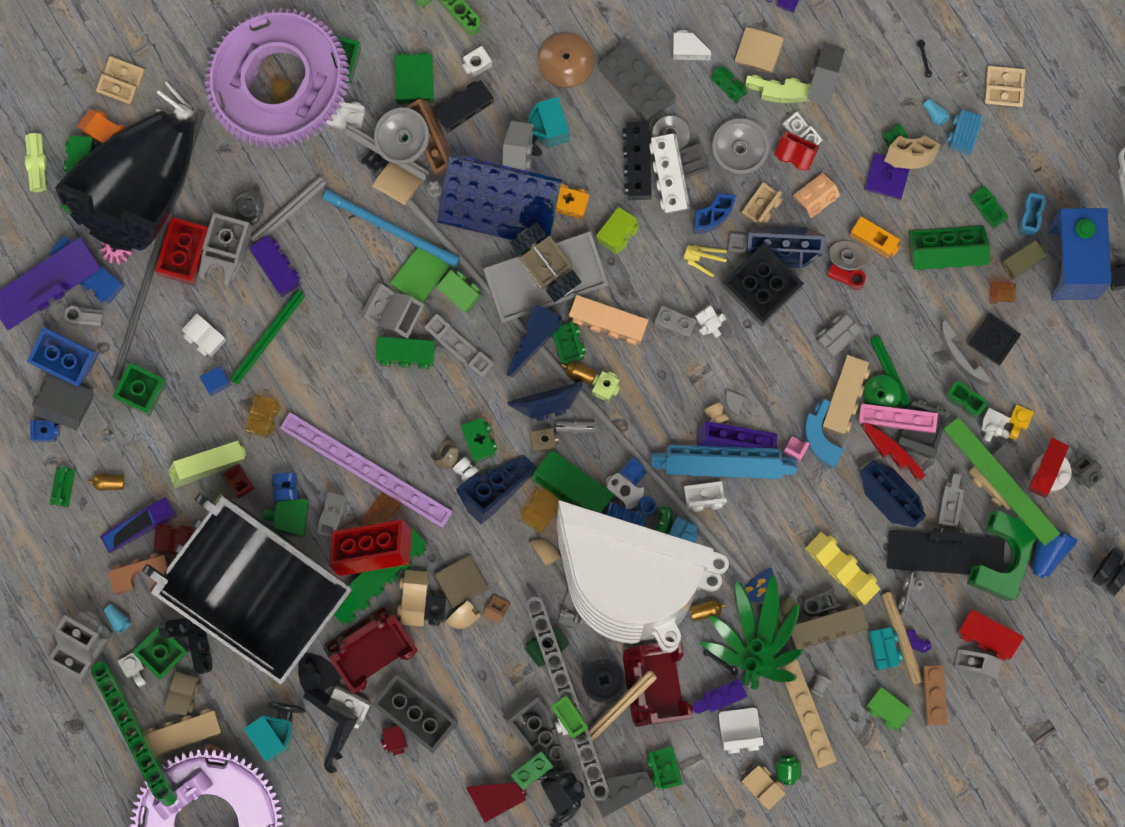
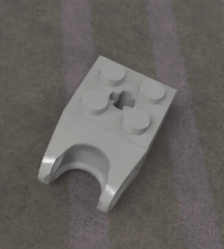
M213 213L202 247L200 279L206 280L215 267L221 266L225 271L224 285L230 287L243 263L254 226L245 221ZM229 234H230V236H231L230 240H229V241H226V240H225V237H226V236L229 237Z

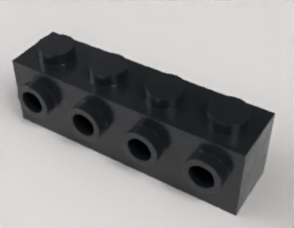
M626 122V128H622L623 140H626L627 147H623V158H627V165H624V176H628V183H624L625 195H628V201L651 200L649 122Z

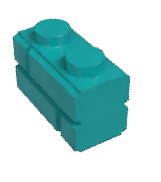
M892 627L868 632L876 671L899 667L903 657L901 650H897L896 643L899 642L897 632L893 631Z

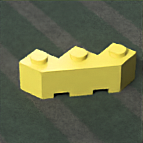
M820 532L805 548L806 551L819 565L821 564L828 571V574L833 579L842 584L853 598L865 606L880 590L876 584L878 580L871 573L866 574L861 571L856 565L858 561L851 554L846 555L836 546L838 542L831 535L826 536Z

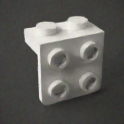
M756 708L719 713L723 751H728V754L740 753V749L747 748L748 752L757 751L760 746H763V737H761L758 711Z

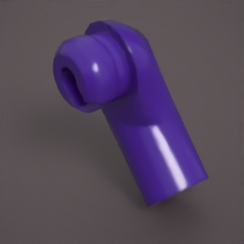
M915 629L906 631L912 649L922 653L931 649V642L919 639Z

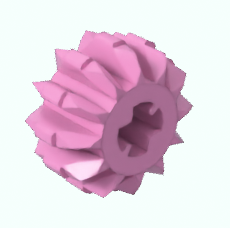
M101 242L104 248L100 249V252L104 253L103 258L105 260L109 259L110 264H113L116 260L117 264L121 265V259L127 262L126 255L132 256L131 251H114V247Z

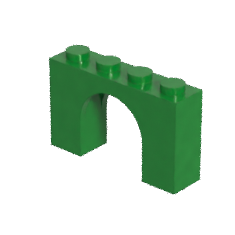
M993 511L989 513L984 530L1007 541L1012 551L1011 564L1003 573L982 565L972 566L967 585L1005 601L1015 600L1020 593V583L1025 577L1026 564L1031 558V549L1037 537L1023 521L1001 511Z

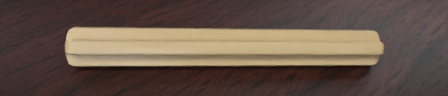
M886 592L882 595L892 627L897 632L898 644L913 685L922 683L923 679L893 593Z
M648 671L588 730L592 742L656 680L657 677L652 671Z

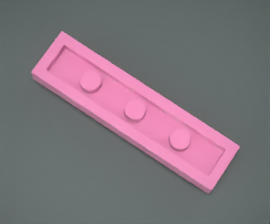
M861 404L859 424L868 423L872 426L936 433L938 413Z

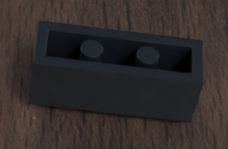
M482 80L478 82L473 81L463 92H456L448 102L438 104L434 114L448 134L493 104L494 97Z

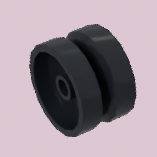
M1117 546L1104 557L1091 579L1098 586L1103 585L1110 579L1106 585V591L1112 596H1115L1125 584V559L1120 564L1124 557V551Z
M600 659L591 663L583 675V689L586 695L592 701L600 704L611 703L617 700L625 687V674L622 668L616 662L608 659ZM603 678L607 679V681H608L607 684H604V685H601V684H600V683H601V681H600L601 679H603Z

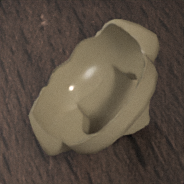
M447 440L439 446L437 454H431L430 457L438 468L445 470L453 469L458 463V449L455 448V444L452 441ZM447 446H451L445 457H442L443 450Z

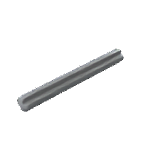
M351 124L346 127L344 133L347 136L378 153L373 137ZM416 162L403 165L397 164L422 180H425L429 174V170Z
M320 176L316 178L251 236L252 241L257 243L267 235L269 236L326 185L325 180Z

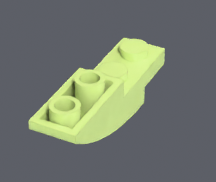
M752 75L747 76L745 86L748 89L762 92L761 100L777 103H798L809 101L807 96L811 83L804 84L799 79L790 78L785 80L784 85H781L779 81H766L761 76Z

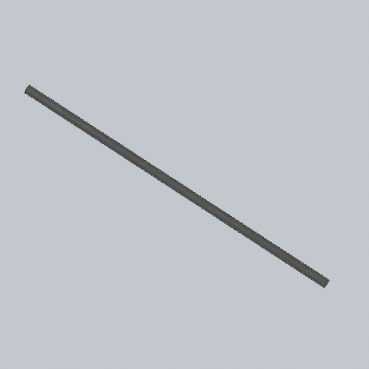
M200 111L197 112L194 121L193 149L205 113ZM174 208L158 233L112 379L120 380Z

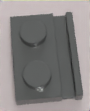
M701 143L680 150L684 178L710 170Z

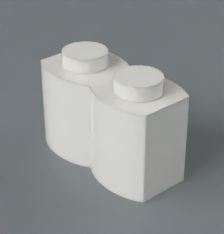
M198 314L181 330L184 333L182 337L190 344L194 342L198 346L197 350L204 357L206 355L212 357L226 342V339Z

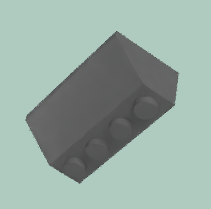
M398 674L393 677L372 703L374 707L432 753L440 747L458 725L454 719Z

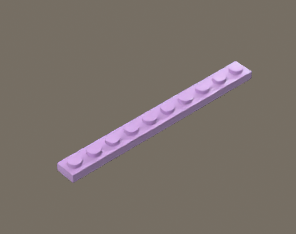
M289 413L281 425L280 430L442 529L453 514V511L294 414Z

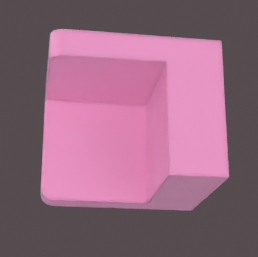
M792 436L783 454L795 458L800 463L810 443H804Z

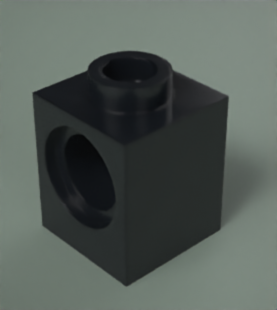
M426 597L424 620L428 621V625L440 626V623L445 622L446 598ZM436 606L441 609V613L434 617L430 614V610Z

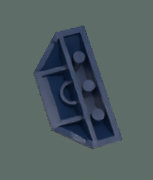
M764 226L748 232L747 251L753 254L764 243L788 268H804L824 254L825 235L805 227Z
M580 381L507 401L510 407L529 418H536L538 422L548 419L547 415L555 413V417L567 414L566 410L572 407L584 385Z
M872 460L861 470L864 494L891 523L914 528L926 517L920 496L893 468Z

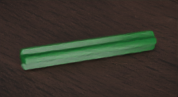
M880 336L873 337L870 342L885 374L894 378L901 388V399L899 402L901 407L909 405L911 401Z

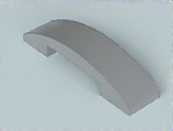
M437 313L424 327L434 339L479 377L482 378L494 365L488 357L459 335Z
M946 320L943 321L940 325L941 336L952 361L970 379L983 386H988L992 382L981 366L975 370L971 367L952 342L957 334Z

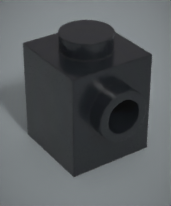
M1125 263L1116 265V268L1111 269V291L1125 289Z

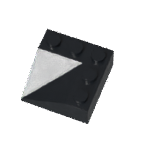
M764 243L722 283V287L761 327L791 300L804 285Z

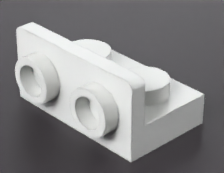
M354 101L351 103L339 102L342 108L335 109L338 115L332 114L333 121H326L328 126L346 129L351 124L361 130L366 112L365 107L361 103Z

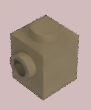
M553 428L530 432L533 454L556 450L559 439L558 433H554Z

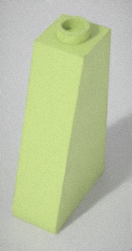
M235 441L174 461L168 470L174 489L242 463L246 452L243 445L240 446L239 441Z

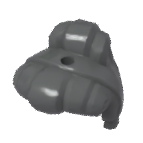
M246 190L239 193L231 201V204L234 206L233 213L237 218L253 225L259 222L261 215H263L264 203L262 196L258 192Z

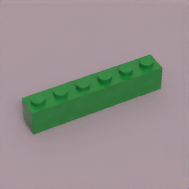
M411 526L409 527L412 530L410 564L362 572L349 585L353 590L334 614L343 626L346 623L348 625L356 619L357 616L355 614L360 609L364 611L371 604L369 601L374 596L377 598L385 591L384 586L395 582L399 577L397 574L402 569L404 571L413 564L412 560L416 556L419 558L426 552L427 549L425 547L427 543Z

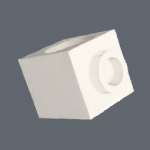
M482 46L463 57L464 64H462V67L473 78L492 67V61ZM473 60H479L481 61V64L479 66H473L471 62Z

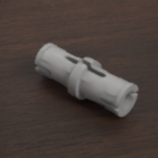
M556 420V426H564L556 427V433L568 432L573 433V435H577V433H595V428H587L595 427V421Z

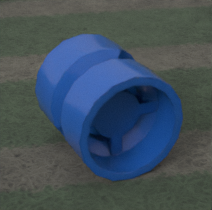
M277 473L272 475V486L275 487L273 491L274 503L284 500H298V490L295 489L297 485L296 473Z

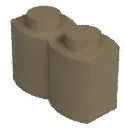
M175 672L164 710L185 716L193 713L195 708L193 699L195 694H199L201 688L199 679Z

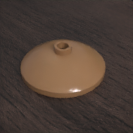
M556 34L545 41L539 51V70L542 76L556 87H576L585 82L592 73L594 67L592 48L585 39L576 34ZM568 54L570 57L564 59L563 55Z

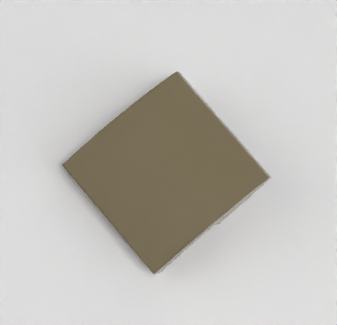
M471 556L450 565L434 575L452 609L488 590Z

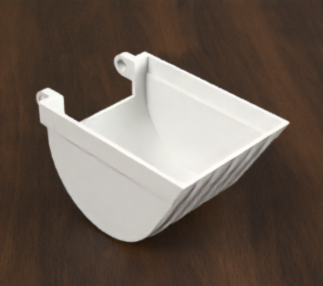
M558 501L556 518L558 545L570 597L579 616L595 632L613 641L639 644L656 640L662 651L665 653L674 652L681 640V634L677 625L689 611L697 590L703 589L714 592L720 588L722 584L720 575L724 574L729 567L727 557L713 552L714 549L700 544ZM717 559L722 560L724 568L716 569L713 562ZM715 577L718 581L717 585L709 586L707 578ZM666 638H671L674 642H668Z

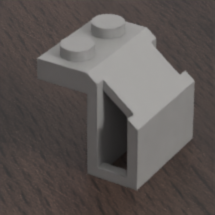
M377 283L360 317L374 326L391 330V334L408 339L425 305L412 296L395 293L384 285Z

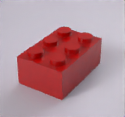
M172 217L156 265V274L194 286L200 269L202 247L208 227Z

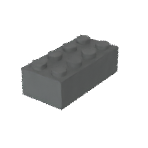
M628 40L599 62L598 70L643 122L650 123L675 103L676 95Z

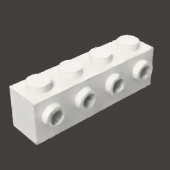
M676 134L651 138L652 143H649L651 154L655 156L653 168L655 173L658 172L659 180L656 182L658 191L662 193L663 199H660L662 210H665V213H673L690 209Z

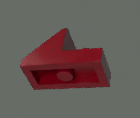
M239 464L223 473L238 499L255 489Z

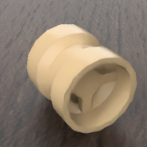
M721 402L704 410L706 416L712 418L710 422L724 424L729 421L727 414H722L724 407Z

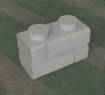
M846 314L843 317L839 315L832 322L833 326L829 330L825 328L817 335L819 337L817 344L832 359L861 333V329Z

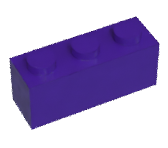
M267 235L250 246L249 249L282 298L301 286L298 281L301 278L295 269L291 271L289 268L290 261L286 255L283 254L281 256L278 249L280 246L276 240H271Z

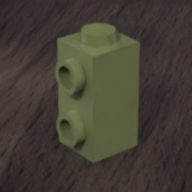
M1034 241L1004 260L1001 265L1013 280L1046 258V250L1042 244Z

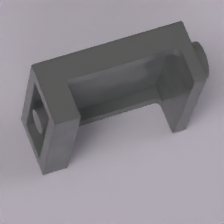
M913 401L909 410L938 413L936 433L902 429L898 445L904 450L934 459L949 413L946 412V409L935 406V408L927 406L928 403L924 401Z

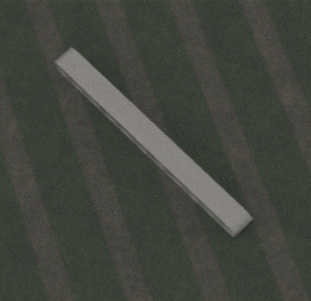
M532 597L527 601L526 608L558 701L565 694L572 695V704L584 720L543 601L538 597ZM537 602L541 605L540 609L535 612L530 610V605ZM539 621H545L547 627L539 630L536 624ZM545 639H551L554 642L551 648H545L542 645ZM552 657H557L560 663L558 666L553 667L549 664V660ZM561 675L567 679L566 683L558 685L555 682L556 678ZM587 729L584 731L586 734L584 740L578 741L573 738L572 741L593 799L600 802L606 800L609 790ZM586 749L593 753L592 757L587 760L581 756L582 751ZM596 768L599 771V775L596 778H590L588 776L589 769ZM597 787H603L606 792L604 796L597 797L594 794V790Z

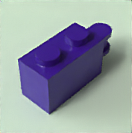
M735 680L703 694L704 699L693 704V712L700 714L709 710L710 713H713L746 699L747 694L741 680Z

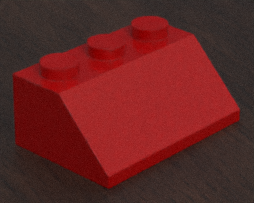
M973 609L967 612L957 631L961 640L967 643L972 641L978 644V649L984 652L989 650L995 653L994 657L1002 661L1012 659L1024 639V636Z

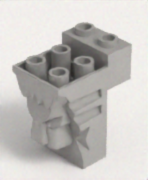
M90 611L87 613L80 612L75 620L64 615L54 631L57 646L47 660L49 667L81 685L87 679L92 666L113 635L97 620L98 616Z

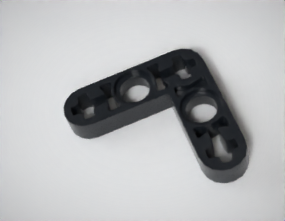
M187 618L167 620L159 624V634L164 639L188 638L193 666L198 674L202 675L212 670L213 663L206 632ZM180 624L183 626L184 632H181ZM197 642L201 645V651L198 649Z

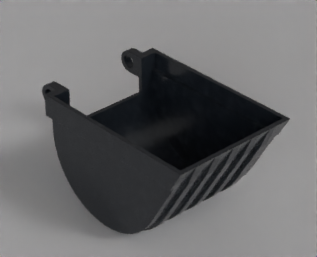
M198 493L194 500L207 509L209 513L203 520L197 518L194 521L193 525L197 529L185 545L177 544L174 550L178 554L163 574L149 564L143 567L142 572L155 581L150 588V593L282 685L353 589L277 530L222 493L215 502Z

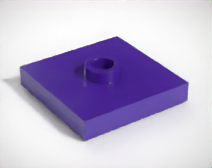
M874 153L865 190L901 200L909 169L893 167L884 161L886 156Z

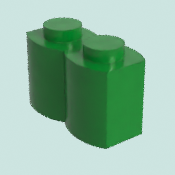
M955 382L945 396L952 405L961 407L968 416L977 418L988 404L981 395L972 393L961 382Z

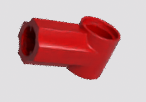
M834 263L827 275L828 278L843 283L856 291L864 287L866 280L863 271L845 270ZM858 276L862 279V282L855 284L852 278Z

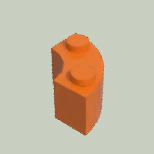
M91 109L87 111L76 126L84 134L101 144L118 132L126 129L121 124L116 125L107 120V116L102 111Z

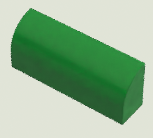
M551 450L532 476L533 481L561 501L601 514L614 496L612 492L553 450Z

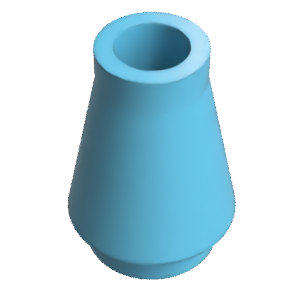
M931 98L923 104L934 125L937 124L940 127L950 118L948 111L935 103Z
M113 604L108 605L104 609V613L114 631L122 633L131 625L129 618Z

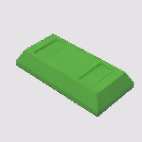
M567 695L550 706L572 739L588 729V726Z

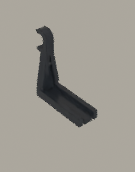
M318 687L306 690L303 697L340 724L336 728L329 753L324 762L327 772H337V769L332 766V761L334 758L335 760L343 758L340 752L358 717Z

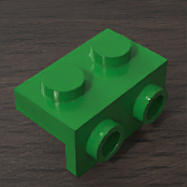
M573 321L562 325L560 330L556 331L553 335L560 362L565 365L570 361L584 360L583 354H586L584 343H580L578 336H581L579 327L574 325Z
M673 746L648 752L647 763L649 768H653L654 776H652V782L654 787H657L658 790H664L683 785Z

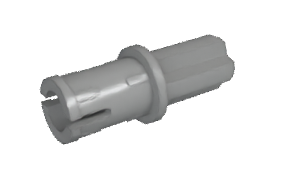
M438 181L429 182L428 194L431 198L433 197V200L440 199L442 196V186Z

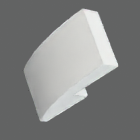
M794 112L782 123V126L788 132L794 133L802 139L811 141L816 145L822 141V138L813 127L809 126L798 112Z

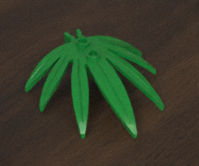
M770 576L756 638V620L751 601L742 584L735 582L738 610L747 647L735 630L716 616H709V619L723 639L736 652L726 646L712 642H700V645L727 663L745 669V678L742 680L743 686H749L751 680L752 685L750 688L758 689L761 676L776 682L795 681L797 679L795 674L788 670L777 668L789 665L797 660L803 653V649L788 651L775 658V655L784 647L792 635L797 623L800 605L796 604L773 642L779 618V592L776 577Z

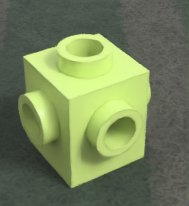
M602 371L600 376L596 375L592 383L595 386L592 390V395L609 403L612 396L616 397L620 391L621 386H619L620 380L617 379L618 376L610 371L607 373Z

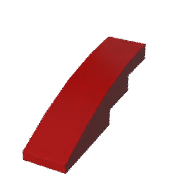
M868 423L862 426L863 431L883 459L890 455L899 470L901 471L907 467L917 483L926 477L917 463L886 434Z

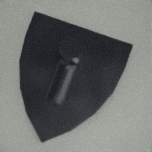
M305 653L298 663V676L304 692L317 687L324 692L342 679L331 663L317 655Z

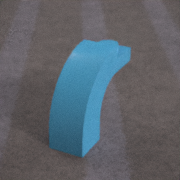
M824 399L822 404L818 402L814 413L817 414L816 416L808 414L804 430L805 440L810 443L808 448L818 461L835 469L844 449L830 443L823 435L822 422L831 403Z

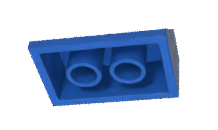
M43 327L27 362L79 387L92 370L99 352L50 328Z

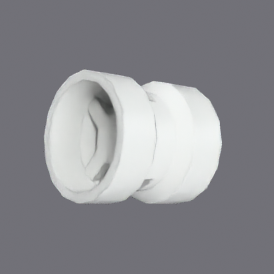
M464 457L453 467L454 472L461 475L463 482L479 473L478 468L470 464L471 461L468 457Z

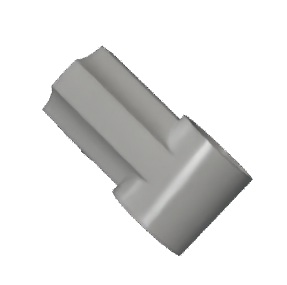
M69 306L64 312L66 321L72 326L102 327L103 310ZM77 312L78 318L70 320L69 314Z

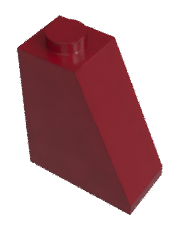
M517 783L477 785L466 788L484 823L525 802V796L528 795L525 789L522 790Z

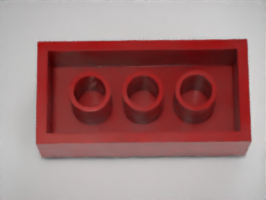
M401 519L332 531L329 566L338 576L409 565L412 530Z

